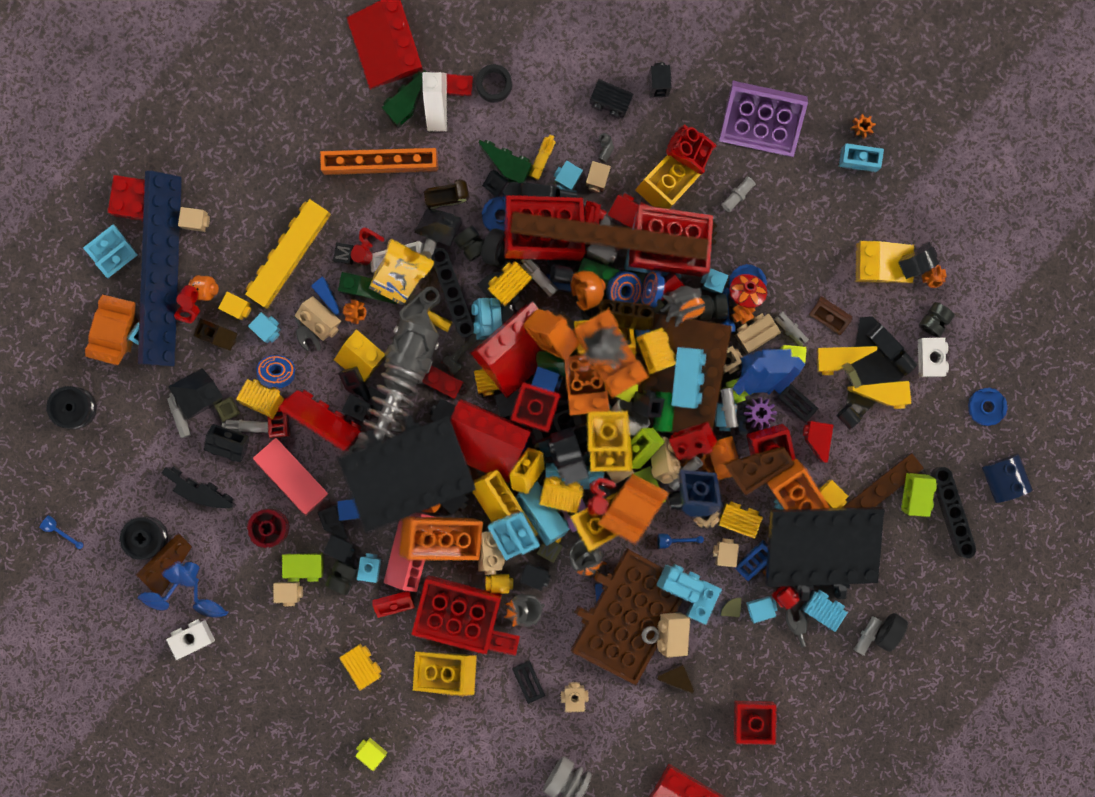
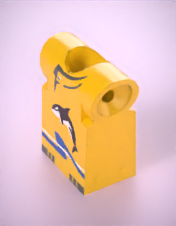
M391 239L386 255L376 269L369 289L404 305L419 279H422L430 271L434 261Z

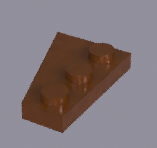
M783 446L724 463L745 496L795 464Z
M178 533L136 576L153 593L162 596L170 583L163 576L164 570L172 567L177 562L182 564L192 546Z

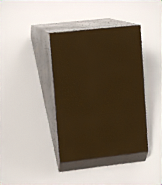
M682 663L656 674L657 680L692 694L694 693V688Z

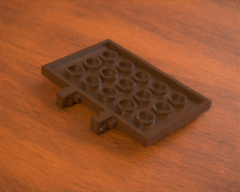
M655 313L652 331L663 328V332H666L669 338L670 350L675 353L676 357L677 347L704 349L703 354H706L705 366L702 365L701 372L704 373V383L700 385L699 392L702 393V402L698 404L697 408L675 406L673 431L668 433H674L707 421L713 431L732 326L689 319L684 320L675 327L676 317H671L669 322H666L667 314ZM636 344V353L642 354L639 345ZM676 365L652 374L649 373L646 366L645 372L648 378L637 384L638 392H644V389L655 391V395L656 391L673 393ZM648 417L650 420L648 428H653L654 417Z
M626 548L612 574L608 572L604 576L596 571L593 579L603 584L601 587L603 592L594 608L590 607L589 611L580 606L576 607L574 613L583 618L581 623L584 626L570 651L637 685L657 649V641L653 644L644 642L642 639L643 630L648 626H654L659 631L660 614L676 613L684 600L657 586L664 568ZM651 630L647 633V640H650L654 637V630Z

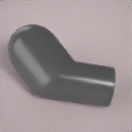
M602 133L599 135V141L603 150L598 159L606 163L614 150V144L610 135Z

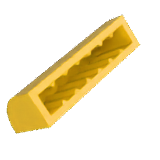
M498 470L489 472L473 481L476 490L472 492L492 523L522 511L534 535H538Z

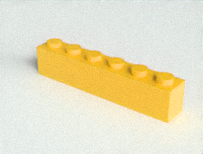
M310 199L301 205L298 217H294L288 226L290 228L286 234L283 233L279 238L277 248L275 250L272 249L268 254L267 259L269 260L265 265L260 266L256 273L258 276L254 282L251 281L246 287L247 292L245 295L267 309L331 215L327 210Z

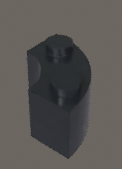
M573 427L550 434L552 441L549 442L552 453L556 452L560 465L557 468L560 478H564L567 485L589 478Z

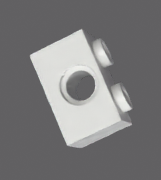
M945 338L918 339L919 377L946 376L949 364L946 361L948 343L945 342ZM931 353L937 355L935 363L930 360Z
M198 619L188 624V629L182 631L179 628L170 633L172 637L166 640L176 660L215 641L206 621L200 622ZM188 633L194 636L193 643L187 641L186 636Z

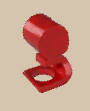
M362 228L359 231V240L362 242V245H355L351 251L352 260L363 266L370 264L372 261V253L369 249L373 245L369 242L368 237L372 235L377 240L384 242V237L368 228Z
M186 285L178 294L176 300L180 307L174 314L176 320L190 324L200 313L198 306L194 305L199 297L195 287ZM187 312L190 316L182 317L180 313Z
M599 478L590 483V490L595 496L588 501L587 510L589 514L599 516L607 512L609 505L606 499L603 498L606 492L601 491L598 486L612 489L616 487L615 482Z
M781 586L772 593V597L780 607H785L786 610L793 607L800 600L798 592L793 586Z

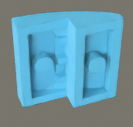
M114 224L83 247L107 278L138 255Z
M522 511L488 524V528L505 560L520 553L525 554L540 546Z

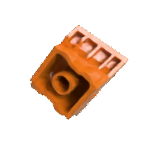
M102 294L98 300V309L94 314L88 336L89 343L85 348V357L119 365L125 353L131 352L133 341L129 340L127 336L139 322L135 317V302Z
M631 474L609 504L607 512L602 514L598 524L635 544L649 526L651 519L659 510L669 492Z

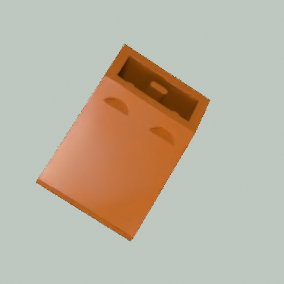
M584 355L569 356L567 360H564L569 415L588 414V412H608L607 388L593 364L587 361Z
M733 436L717 440L713 451L705 455L702 453L697 454L696 456L702 461L703 465L696 471L717 473L718 480L732 477L724 463L739 459ZM684 458L678 460L680 467H684L691 459L685 460Z

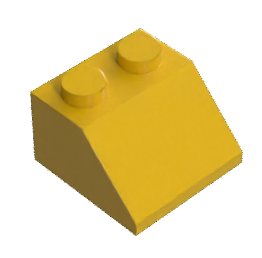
M356 329L343 344L334 360L345 370L357 367L365 383L386 358L382 350Z

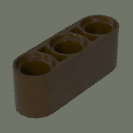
M609 299L602 300L599 303L598 315L609 309L618 327L650 330L654 325L655 310L650 305Z

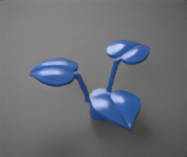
M177 562L172 567L164 570V578L174 583L165 597L152 592L142 593L137 597V599L150 608L166 610L169 608V603L166 601L178 584L187 587L194 586V602L196 604L193 605V609L206 617H222L229 612L211 600L198 599L199 579L196 577L200 567L192 562H186L184 567Z

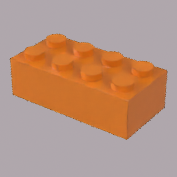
M403 518L399 556L408 560H480L483 521L474 518Z

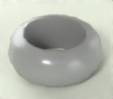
M648 626L642 632V639L647 644H653L659 638V631L654 626ZM651 630H654V637L650 640H647V633Z

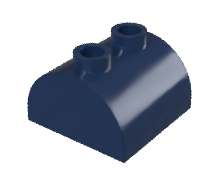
M1019 454L982 467L995 503L1009 501L1033 491Z
M690 470L679 471L678 481L682 510L686 515L704 517L712 515L721 509L722 504L717 473Z

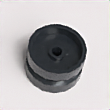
M64 386L56 389L50 395L46 410L49 419L55 425L61 428L80 429L93 421L96 415L97 404L89 391L79 387Z
M138 517L131 519L124 525L120 532L119 541L126 555L133 559L144 560L154 557L167 544L168 532L164 524L155 517Z

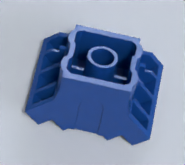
M791 349L754 352L741 358V376L732 389L739 396L744 390L749 395L763 392L770 395L773 390L780 395L794 381L795 377L800 374L805 363L799 357H792Z

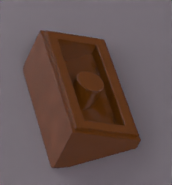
M822 296L809 313L811 317L840 336L853 318Z

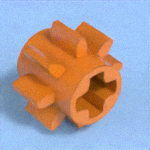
M861 114L860 120L854 118L853 123L855 125L850 129L855 130V137L862 135V138L865 139L867 133L869 135L874 133L871 128L876 123H872L871 116L866 118ZM861 123H863V126H867L865 130L863 127H860Z
M937 265L922 275L923 283H927L931 288L942 286L947 277L946 270L941 269V266Z
M351 299V303H345L343 308V314L346 317L345 321L358 324L359 320H364L367 312L366 308L363 307L364 303Z
M737 305L732 308L735 313L731 316L735 323L740 321L743 325L754 318L752 313L756 310L755 308H745Z

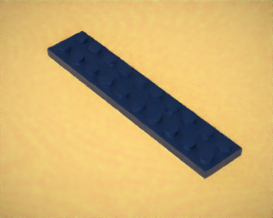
M150 170L145 171L138 364L175 366L176 319L174 314L177 311L176 298L180 235L178 223L181 208L182 177Z

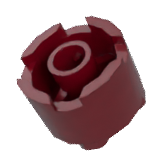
M273 508L263 509L254 513L247 524L250 540L255 545L263 548L279 545L288 536V519L281 511ZM270 524L272 531L266 532L267 528L265 525Z

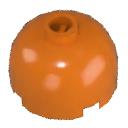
M585 270L574 273L570 284L572 295H577L579 301L576 303L583 311L597 306L603 299L606 286L603 279H600L594 272Z

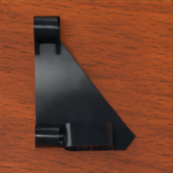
M511 182L503 190L505 197L509 195L577 198L576 190L560 189L555 186ZM546 260L550 266V282L571 284L573 269L570 265V260Z
M873 316L860 317L855 347L877 346V351L852 363V367L862 383L861 385L898 382L918 364ZM848 391L846 405L836 416L850 430L862 420L863 415L876 401Z

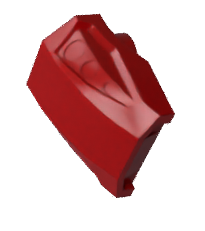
M683 125L672 136L666 153L694 172L703 174L711 152L717 145L695 128Z
M587 201L584 208V222L601 224L607 211L600 209V204ZM585 243V246L589 248L591 244Z

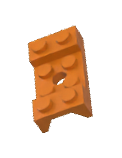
M609 309L573 330L585 352L588 349L585 345L584 337L592 338L595 331L600 328L616 326L613 334L622 335ZM627 344L620 346L627 358L624 360L617 358L620 366L618 367L615 364L616 369H613L609 364H593L612 398L648 378L639 360H636Z

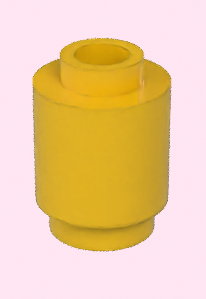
M494 574L485 577L486 592L509 594V590H513V578H510L509 574Z

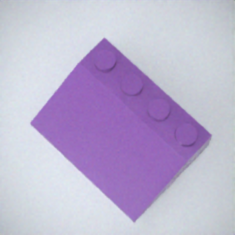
M732 81L719 141L794 157L808 105L807 96Z

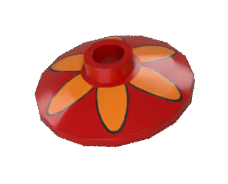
M741 274L735 277L730 284V296L735 303L742 307L756 308L766 300V286L761 279L754 275Z

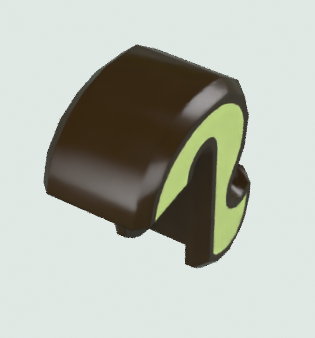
M455 180L454 184L432 187L424 191L426 207L428 209L462 204L470 198L465 180Z

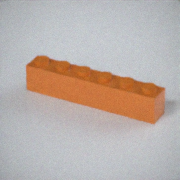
M436 148L320 151L321 171L324 175L438 171V152Z

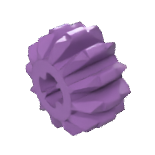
M758 397L757 403L754 399H751L752 406L748 404L745 406L746 409L750 410V412H744L745 416L750 415V418L746 419V423L753 421L751 424L752 428H755L758 423L759 430L763 429V424L769 428L768 420L775 422L771 415H776L777 412H771L770 410L775 405L767 406L769 399H765L762 403V397ZM759 408L762 409L761 411L765 412V415L761 416V419L758 418L759 415L756 416V412L759 411Z

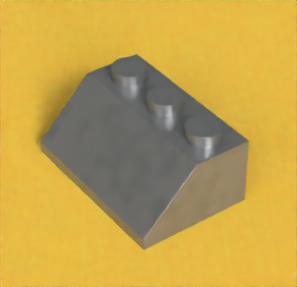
M604 215L601 224L611 226L609 218ZM591 244L586 258L594 262L597 261L601 265L604 264V266L612 265L619 249Z

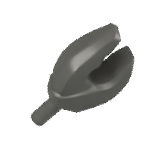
M294 316L299 326L296 330L299 344L306 351H309L306 340L311 338L316 349L320 351L319 337Z
M791 609L786 610L785 616L789 629L794 635H798L801 647H806L803 633L807 631L805 614L801 609H798L799 620L794 621Z

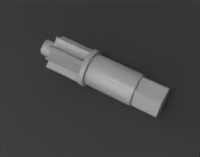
M426 237L421 254L431 258L438 241Z
M531 259L521 260L523 263L521 267L551 297L558 288L550 282L548 277L540 270V267L538 268Z
M170 393V397L167 400L180 437L191 436L186 417L173 394Z
M226 420V423H222V427L239 433H268V422Z

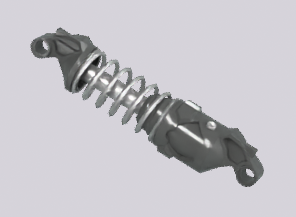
M426 287L417 296L411 294L408 304L399 312V325L395 326L393 331L395 333L392 344L388 345L384 355L386 358L384 366L387 369L381 375L385 377V386L376 385L378 389L388 392L386 399L372 397L374 401L383 404L381 411L368 409V412L379 417L377 423L367 420L363 421L365 425L375 429L374 433L378 440L383 438V441L388 439V436L395 437L396 435L390 431L402 432L405 430L402 424L395 421V419L404 420L402 418L408 416L399 407L411 408L414 404L403 395H418V391L414 387L416 384L423 382V377H425L426 373H429L433 363L431 358L434 349L436 350L439 346L437 341L440 335L429 318L428 311L436 307L441 300L439 292L434 287ZM429 293L436 294V298L433 301L426 300ZM404 400L408 404H402L401 401ZM397 412H399V413H401V414L404 415V416H399V415H396V414H397ZM359 433L356 442L350 447L349 454L366 448L365 443L369 442L366 433Z

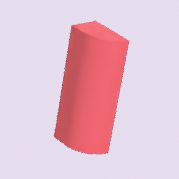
M277 438L272 440L253 457V461L305 516L328 495L327 491Z
M418 512V513L413 514V515L408 516V517H434V516H431V515H428V514H424V513ZM400 519L383 583L401 590L417 592L425 560H408L399 556L402 519Z

